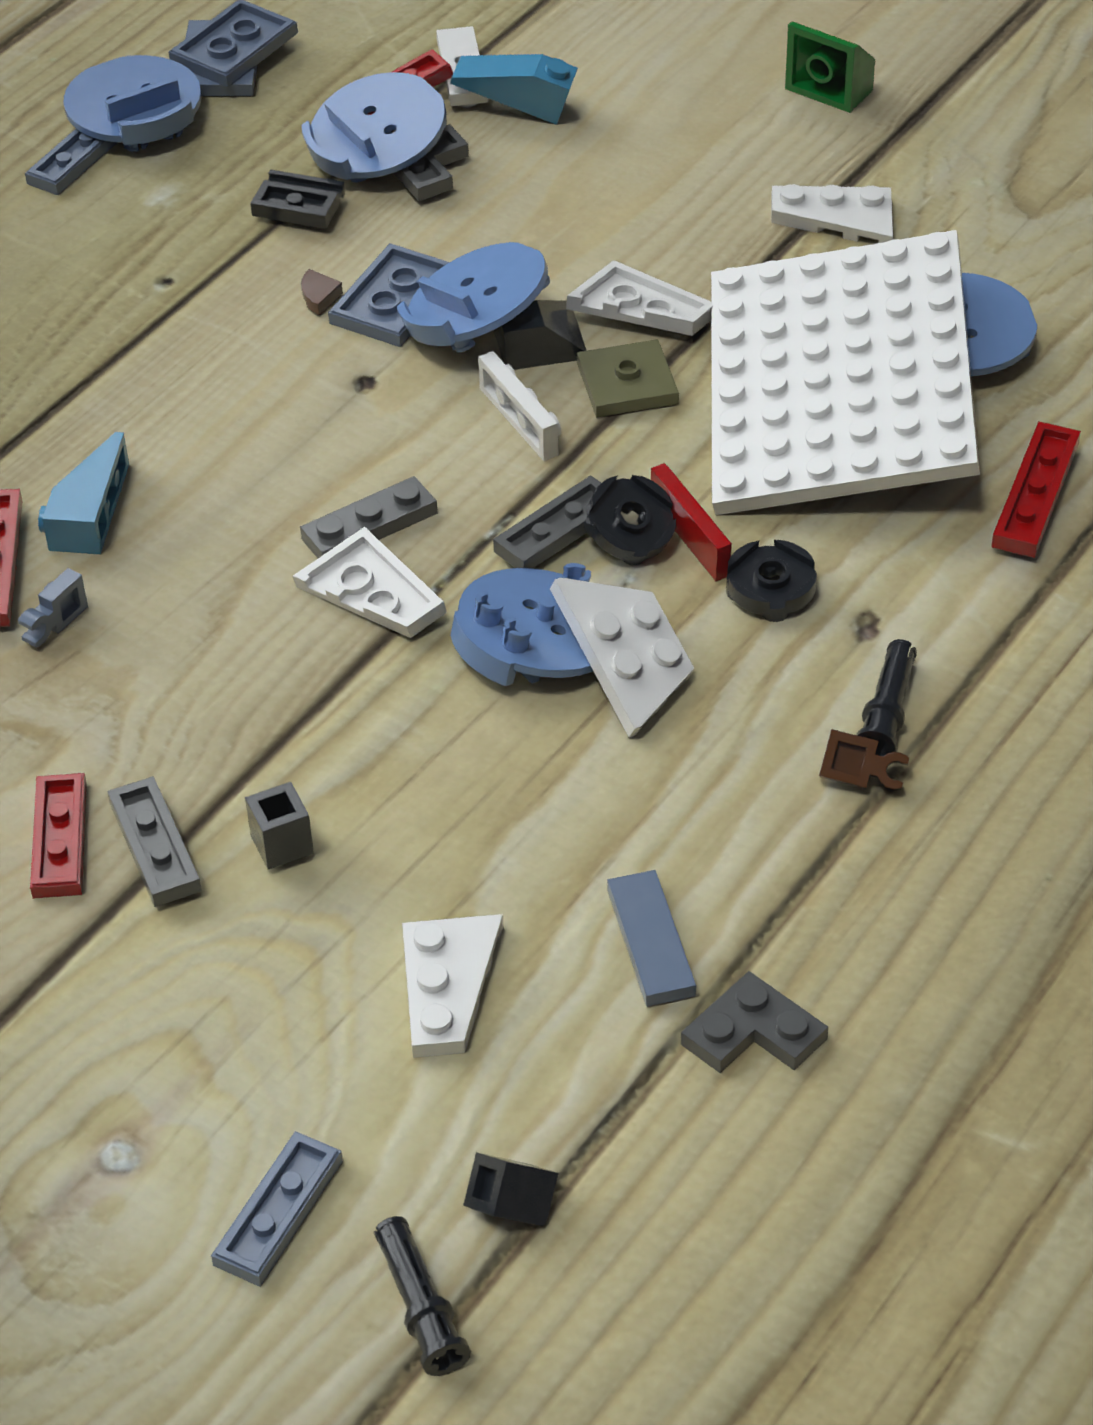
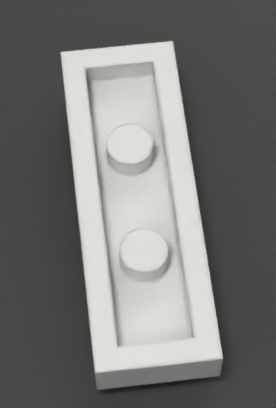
M494 351L478 356L480 390L543 461L558 456V436L561 435V427L555 414L547 412L538 402L534 391L531 388H526L517 378L511 365L504 364Z

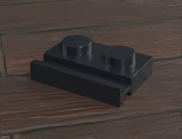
M270 169L268 180L263 181L250 203L252 216L267 218L273 221H284L326 229L339 207L340 198L345 196V185L342 181Z

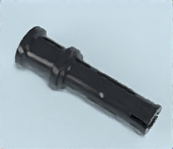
M904 639L893 640L889 643L875 696L865 704L862 712L864 725L856 734L857 736L879 741L875 755L882 757L888 753L896 752L897 740L895 735L902 728L905 721L902 701L908 686L911 669L917 656L916 647L910 649L912 643Z
M402 1216L389 1217L376 1226L377 1231H374V1235L385 1255L397 1288L407 1307L404 1320L405 1327L409 1335L417 1338L423 1353L420 1362L426 1374L442 1376L452 1373L468 1361L471 1349L466 1339L459 1337L452 1322L455 1313L450 1302L439 1296L434 1288L426 1265L411 1235L412 1233L406 1218Z

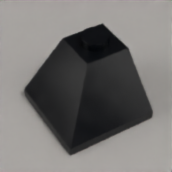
M534 300L515 318L495 329L494 333L503 363L509 364L514 370L577 361V352L587 350L574 311L566 309L567 301Z

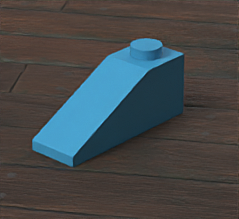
M544 54L461 56L450 84L557 125L578 68L567 64L561 59L551 58Z
M124 432L112 434L52 488L47 506H41L38 516L39 531L45 532L49 551L101 554L129 468Z

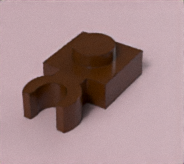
M831 729L819 777L867 789L869 777L872 776L878 778L880 783L887 789L901 790L903 782L889 778L886 770L892 763L908 765L909 757L900 752H891L883 757L875 755L879 741Z

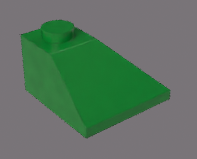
M791 21L788 24L785 89L851 113L873 91L875 58L857 44Z

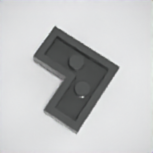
M451 124L445 126L437 143L427 154L410 166L394 172V174L418 201L433 198L438 194L453 189V176L444 166L469 157L468 143Z
M748 971L681 1032V1045L719 1073L728 1067L753 1042L795 1070L828 1039L829 1027Z

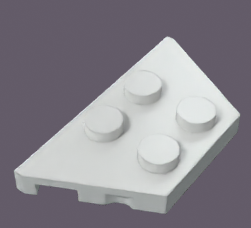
M567 578L555 579L550 590L628 737L635 736L645 722L666 703L669 696L674 691H677L688 679L694 669L690 659L653 592Z

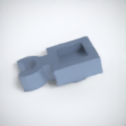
M67 568L54 581L44 587L43 591L38 594L40 604L35 609H27L18 618V623L29 629L21 636L22 640L34 647H39L47 640L51 630L59 634L88 608L81 574Z

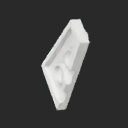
M795 184L772 186L771 223L815 233L823 231L825 228L843 232V239L855 242L858 241L860 236L879 240V243L893 240L891 187L798 186Z
M613 260L567 295L566 309L692 336L711 321V308L714 305L709 300Z
M365 527L293 575L297 588L409 638L447 613L444 601Z
M503 914L402 923L413 1058L465 1053L479 1009L484 981L489 976L493 963L492 955L497 940L500 939L503 930Z

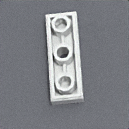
M473 26L436 30L440 56L451 65L453 73L461 56L479 55ZM451 78L445 81L451 106L468 108L478 103L488 102L486 97L450 84Z

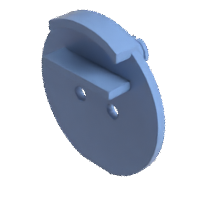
M148 55L124 56L90 67L77 75L68 85L63 102L67 119L77 130L96 139L122 142L126 150L137 152L139 151L138 144H140L143 150L148 146V142L159 139L171 140L174 139L173 134L176 137H180L183 129L193 122V116L200 107L201 88L195 74L176 61Z
M400 72L380 73L358 79L336 91L321 105L312 123L310 124L308 120L301 127L314 162L323 171L332 176L345 180L350 179L351 182L357 183L367 178L384 176L400 171L427 154L437 143L447 125L446 107L441 94L423 78ZM371 111H376L372 115H367Z
M518 242L486 246L449 262L429 278L422 276L417 280L420 288L412 297L409 307H407L405 301H402L397 305V309L407 330L415 340L432 346L451 345L454 351L464 352L476 344L472 338L486 334L506 324L524 311L536 299L541 290L545 289L550 283L548 266L539 250Z
M962 273L971 376L994 373L1028 357L1037 332V323L1029 301L1018 290L1002 281L983 275Z
M569 563L564 566L563 574L542 569L512 568L491 572L479 577L464 590L459 600L458 611H455L450 636L456 651L474 670L503 686L514 683L516 671L520 672L531 684L538 682L540 677L564 678L593 672L550 590L554 580L557 578L589 582L591 571H585L586 567L584 565ZM553 632H558V633H561L562 635H557V634H554Z

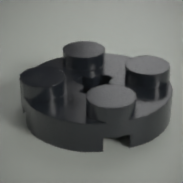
M632 475L630 479H617L618 476L610 477L603 481L593 493L587 506V518L584 522V528L586 533L604 551L622 559L629 565H639L645 559L653 558L662 552L672 538L676 529V518L673 521V513L671 511L673 503L661 486L646 477ZM621 511L627 515L631 511L639 515L637 518L639 525H632L626 522L621 515Z
M774 540V546L759 547V541L750 542L737 549L728 561L726 594L742 608L756 614H761L770 622L783 621L788 617L789 613L800 610L814 597L817 573L814 569L815 562L809 552L789 541ZM775 575L780 576V579L778 580H767L764 578H771Z

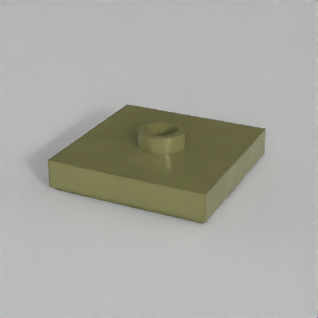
M658 339L577 352V365L596 417L679 404V392Z

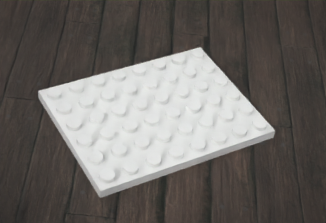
M957 230L935 232L924 236L900 240L894 239L883 243L860 247L853 246L842 250L819 254L813 253L802 257L778 261L773 260L761 264L738 268L732 267L711 272V302L714 305L711 308L712 505L715 515L980 475Z

